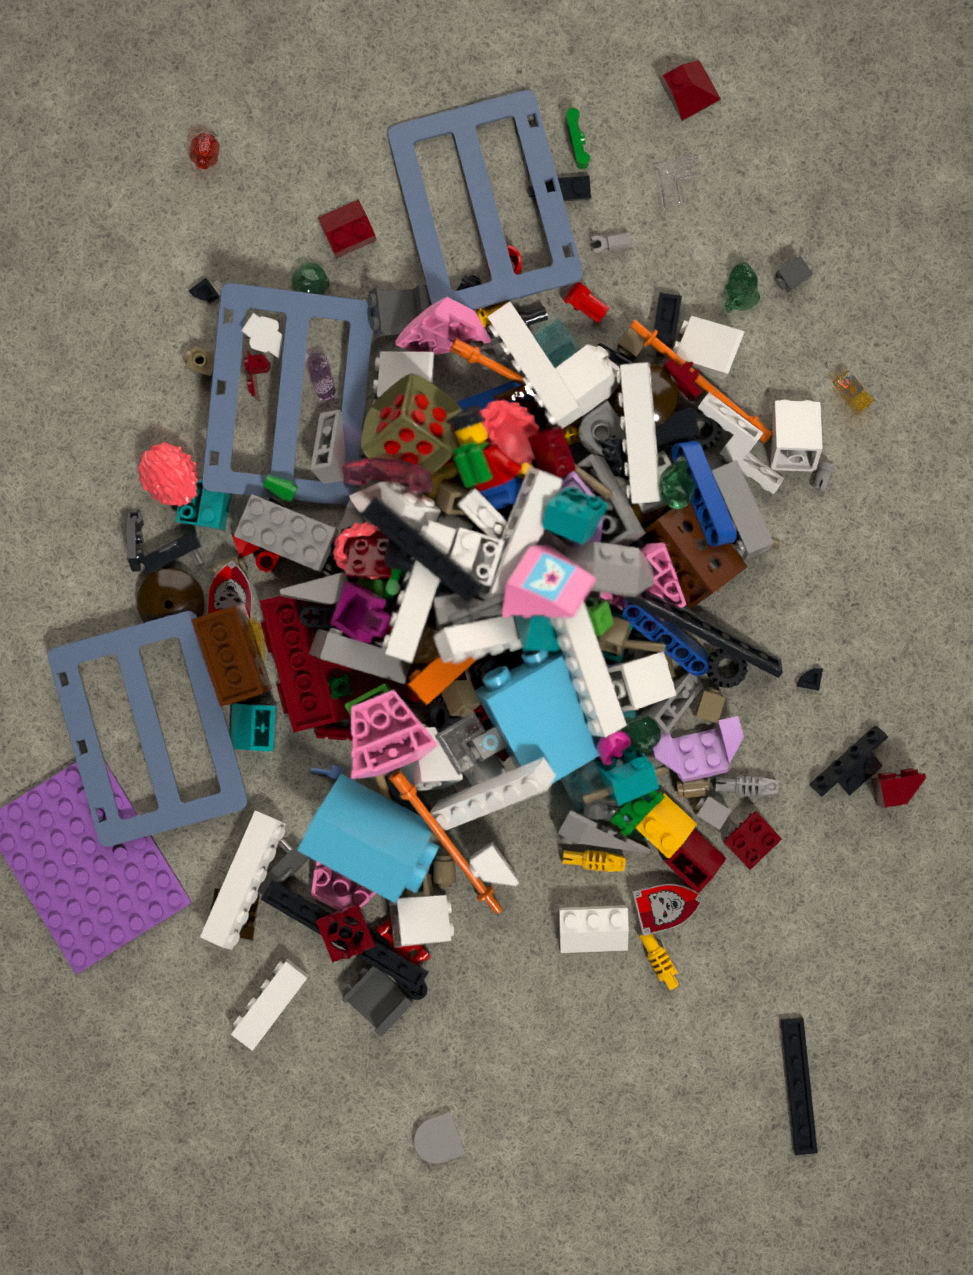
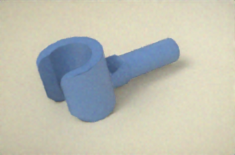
M334 764L331 770L311 768V773L323 774L334 779H338L344 771V768Z

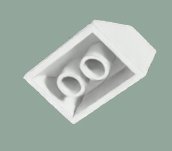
M493 841L470 856L469 869L476 879L481 877L483 881L511 886L519 884L517 874Z
M627 906L559 908L560 953L628 951L629 928Z

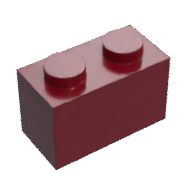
M561 426L543 429L527 437L539 470L558 478L576 470Z

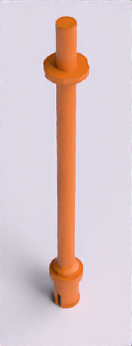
M637 320L630 324L629 327L645 339L642 344L644 347L651 344L668 360L671 358L679 367L686 363L656 337L658 333L656 329L650 332ZM698 375V379L695 382L707 393L710 392L762 431L763 434L760 437L762 443L768 441L773 432L759 422V418L756 415L749 416L702 375Z
M455 338L449 351L467 359L468 363L478 362L520 385L525 384L522 379L524 376L482 355L479 347H472L458 338Z
M401 770L395 771L389 777V780L392 781L400 792V797L403 800L410 801L478 890L477 900H485L495 914L500 913L502 907L492 895L494 887H486L479 877L476 879L469 869L468 862L417 797L416 786L410 784Z

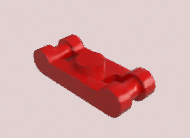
M391 915L387 917L388 920L385 923H380L376 927V930L397 953L419 965L423 960L427 961L431 957L422 945L394 947L393 936L389 932L392 928ZM415 948L418 954L412 958L408 953Z

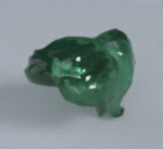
M308 262L304 263L293 273L291 285L293 291L324 295L325 291L329 288V280L325 271L317 263Z
M738 263L732 269L727 285L724 286L729 297L725 303L727 313H731L732 310H749L760 301V294L757 291L758 277L756 272L748 263Z
M680 455L677 462L669 465L662 472L658 485L661 499L673 509H682L687 506L695 490V483L692 482V479L687 474L688 464L683 455Z
M649 714L634 718L624 717L627 726L621 728L620 731L628 734L631 741L630 745L640 753H649L659 743L661 738V729L657 722Z

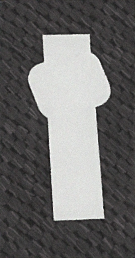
M253 313L242 329V332L250 337V347L262 352L269 351L282 360L284 335L278 332V322L268 317H258ZM308 353L305 355V361L309 357Z

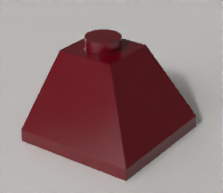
M700 60L682 64L662 75L660 83L682 121L721 100Z

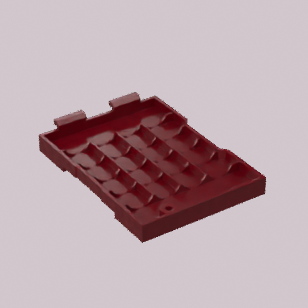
M380 577L378 580L388 582L389 577ZM358 578L350 579L348 582L357 583ZM402 578L398 580L400 590L397 597L392 601L390 611L383 610L392 617L394 613H399L401 607L397 602L401 591L404 590L401 588V584L404 581ZM283 596L260 601L265 622L261 623L268 653L273 652L280 679V683L276 685L283 713L289 714L293 733L349 719L350 714L345 704L385 683L389 684L390 688L401 699L407 698L414 702L420 700L407 684L410 682L408 677L417 669L423 671L427 667L425 663L412 662L405 684L309 655L317 628L305 627L301 623V611L306 607L336 609L335 604L328 606ZM308 611L306 615H303V618L307 619V623L310 624L315 619L319 620L318 625H323L322 617L324 611H319L320 616L313 615V611ZM333 612L326 616V622L329 625H332L330 622L334 614ZM390 624L386 635L391 636L394 628ZM321 629L330 632V629ZM343 633V636H344V637H347V638H350V639H351V637H350L349 635H347L346 633ZM373 636L371 642L366 644L372 645L373 641L383 644L385 637ZM465 671L454 681L467 680ZM342 675H348L350 677L349 685L353 690L352 695L349 697L341 696L337 700L331 697V686L328 685L329 679L332 677L337 679L341 678Z

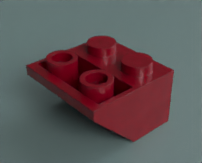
M913 768L902 769L900 774L897 775L891 772L878 773V778L872 779L876 805L887 808L908 804L926 779V773L918 772V769Z
M694 828L677 851L669 859L665 857L663 861L699 894L716 875L726 857Z

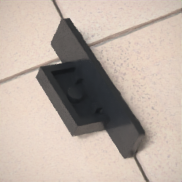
M874 726L854 745L850 746L825 771L818 775L809 786L822 797L838 783L846 794L850 796L883 766L873 754V751L888 738V735L879 727Z

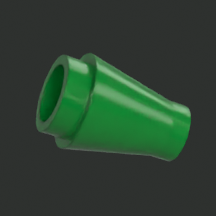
M269 474L263 484V487L267 488L284 502L285 500L291 502L298 488L294 481L274 477Z

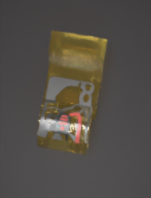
M848 370L832 381L834 387L841 394L840 396L855 415L875 401L872 395L866 392L855 376Z

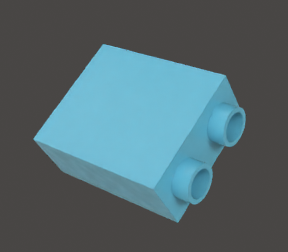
M526 650L522 654L524 662L511 670H508L506 666L497 667L485 674L482 678L485 685L475 690V693L493 727H496L507 746L505 749L515 768L544 757L556 775L552 782L554 783L598 757L597 744L601 737L593 736L588 729V721L580 707V699L573 687V679L570 670L565 664L564 653L559 651Z
M340 774L315 814L297 851L396 903L404 887L414 893L417 892L440 846L429 841L433 831L420 815Z

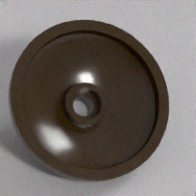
M650 363L656 427L664 423L674 412L678 402V388L670 372L660 365ZM622 384L610 395L611 406L620 419L621 416H624V407L619 405V393H622Z
M165 568L152 573L143 581L137 594V609L144 623L185 611L194 612L198 618L202 616L205 607V597L199 582L191 574L176 568ZM165 601H172L173 607H166Z
M432 605L430 606L412 660L414 663H427L441 657L434 636L442 630H437Z

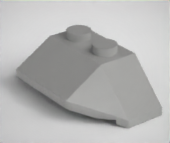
M591 542L567 550L564 553V556L596 579L591 588L592 591L635 597L654 585L653 565L639 548Z

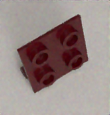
M248 350L247 357H244L245 370L248 371L251 380H247L248 392L257 401H260L256 374L267 373L271 365L264 355H252Z
M352 538L345 575L391 578L393 568L386 567L384 564V556L389 539Z
M757 811L753 814L750 813V816L743 821L744 823L740 822L741 826L739 828L735 827V831L728 837L726 836V840L723 842L749 870L782 840Z

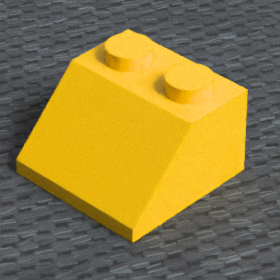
M663 793L664 799L635 828L669 859L685 842L697 823Z

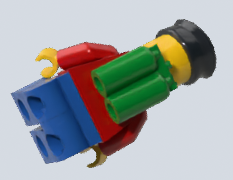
M475 405L447 419L446 423L450 425L451 432H455L461 446L453 449L455 455L454 461L465 488H468V491L475 488L497 510L515 504L528 469L533 466L528 463L520 465L500 450L498 445L487 447L488 443L485 440L488 438V434L483 424L486 418L481 413V406Z

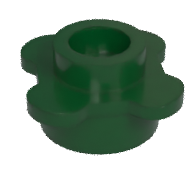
M342 675L341 678L337 679L333 677L329 679L328 685L331 686V697L337 700L341 696L349 697L352 695L353 690L350 688V677L348 675Z

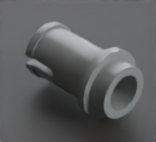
M822 461L821 465L817 466L819 470L812 487L818 489L822 480L820 490L826 491L831 474L835 470H833L834 465Z

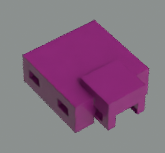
M346 581L330 624L356 641L370 643L373 636L385 637L392 616L383 611L386 600L360 584Z

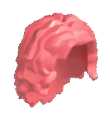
M492 401L485 409L481 410L483 417L486 418L483 424L488 434V438L485 440L488 443L487 447L498 445L500 450L520 465L522 463L532 464V460H535L527 437L539 432V426L536 425L534 416L530 415L527 412L528 409L521 407L518 402Z
M166 442L153 445L149 451H145L142 454L138 468L140 472L139 481L142 483L143 490H147L152 495V499L158 500L160 504H167L168 506L188 505L191 499L198 495L196 491V483L198 482L196 478L198 475L196 471L197 464L191 460V455L181 451V446H173Z
M368 522L360 525L355 523L350 529H345L334 541L335 548L333 554L337 566L346 571L352 538H390ZM358 576V577H360L362 580H365L366 578H369L370 580H374V579L380 578V577Z

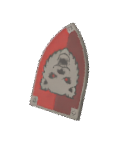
M231 560L221 567L210 584L207 598V614L244 603L250 622H252L253 593L250 581L241 567Z
M661 884L632 891L643 936L669 930L683 924L697 911L703 900V897L694 890L677 884Z

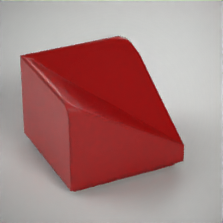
M232 535L240 558L261 551V547Z

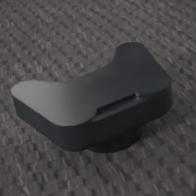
M389 539L384 556L385 566L406 572H411L414 569V562L407 557L408 553Z

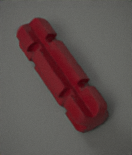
M326 726L316 727V738L325 739V737H328L331 740L346 741L349 739V741H353L351 729L347 730V728L342 727L326 728Z

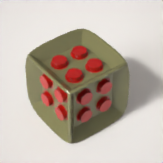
M413 373L405 375L387 389L370 408L362 432L361 450L374 464L399 481L408 485L419 484L443 466L453 455V449L457 448L459 441L455 432H451L450 425L446 423V420L461 412L462 409L450 396L425 378Z

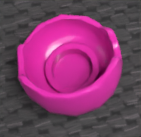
M620 730L607 737H601L597 744V752L602 762L610 765L612 764V757L621 758L622 750L631 743L627 733Z

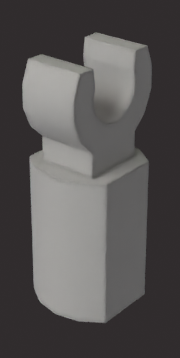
M630 233L608 235L607 238L598 235L591 237V242L598 241L601 244V247L593 249L594 254H600L604 249L611 251L631 248Z

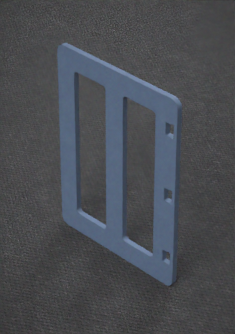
M520 91L390 127L388 137L432 305L441 299L449 297L472 310H477L581 281L583 278L582 266L536 96L532 91ZM535 115L538 127L530 128L527 117ZM506 118H514L553 260V264L549 267L519 275L513 271L476 128L480 125ZM446 134H453L455 137L492 277L489 283L459 291L451 289L414 148L417 142ZM552 180L555 192L547 193L545 182ZM570 245L573 257L565 258L562 247Z
M234 283L225 284L220 294L202 476L203 487L208 491L242 495L253 494L261 497L278 498L267 488L263 487L268 475L233 472L230 466L244 335L242 329L245 325L246 310L256 309L280 312L285 314L286 320L269 475L294 481L298 488L292 500L347 506L350 501L349 495L356 493L372 329L370 327L371 308H369L367 301ZM225 309L233 311L231 324H224ZM310 317L342 320L349 323L341 403L346 466L343 481L323 484L321 481L296 479L294 477ZM218 380L226 381L224 395H217ZM211 450L219 452L217 465H210Z
M185 611L58 646L48 652V661L100 844L105 847L240 811L248 804L247 794L224 711L219 705L191 621L197 618L194 612ZM177 637L181 644L221 791L217 794L188 802H183L179 794L140 654L141 646ZM115 654L118 659L158 803L156 811L127 819H122L118 811L79 671L80 663ZM66 672L69 685L62 687L59 673ZM85 739L88 753L81 755L78 741ZM104 807L107 820L100 822L96 808Z

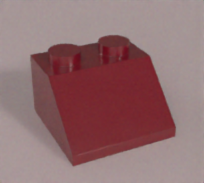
M359 199L318 217L336 259L377 241L374 230Z

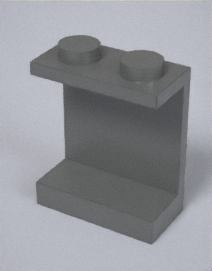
M418 285L413 289L381 290V287H376L369 291L367 303L369 308H371L372 314L370 327L374 331V337L400 335L412 320L430 307L427 285Z
M366 965L358 974L360 979L355 984L350 982L343 989L342 992L345 995L342 997V1001L344 1003L348 1001L375 1027V1032L382 1037L412 1005L413 1000L382 971L374 966L369 968Z

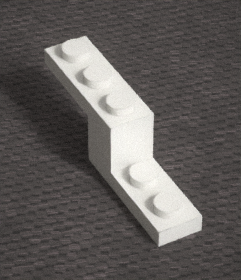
M709 392L698 408L702 410L705 416L714 419L724 430L730 431L733 434L719 454L729 463L737 460L744 475L751 477L763 489L774 494L784 478L750 453V450L758 442L763 432Z
M472 488L457 505L484 532L482 535L500 540L507 521L475 488Z

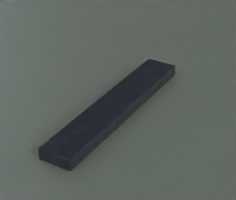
M374 496L361 513L364 518L467 603H470L484 584L378 496Z
M804 1018L780 1019L794 1154H815L818 1151Z

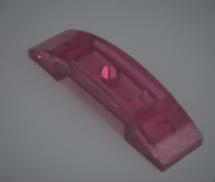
M366 458L349 461L341 466L346 484L367 486L369 480L407 483L411 491L433 492L430 472L407 461L390 458Z

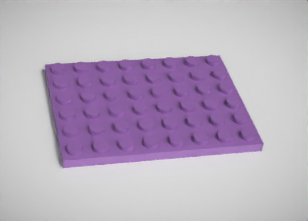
M105 761L120 817L127 819L138 816V813ZM77 762L0 809V852L75 974H78L192 903L151 835L109 847L100 844ZM104 807L96 808L100 822L107 820Z

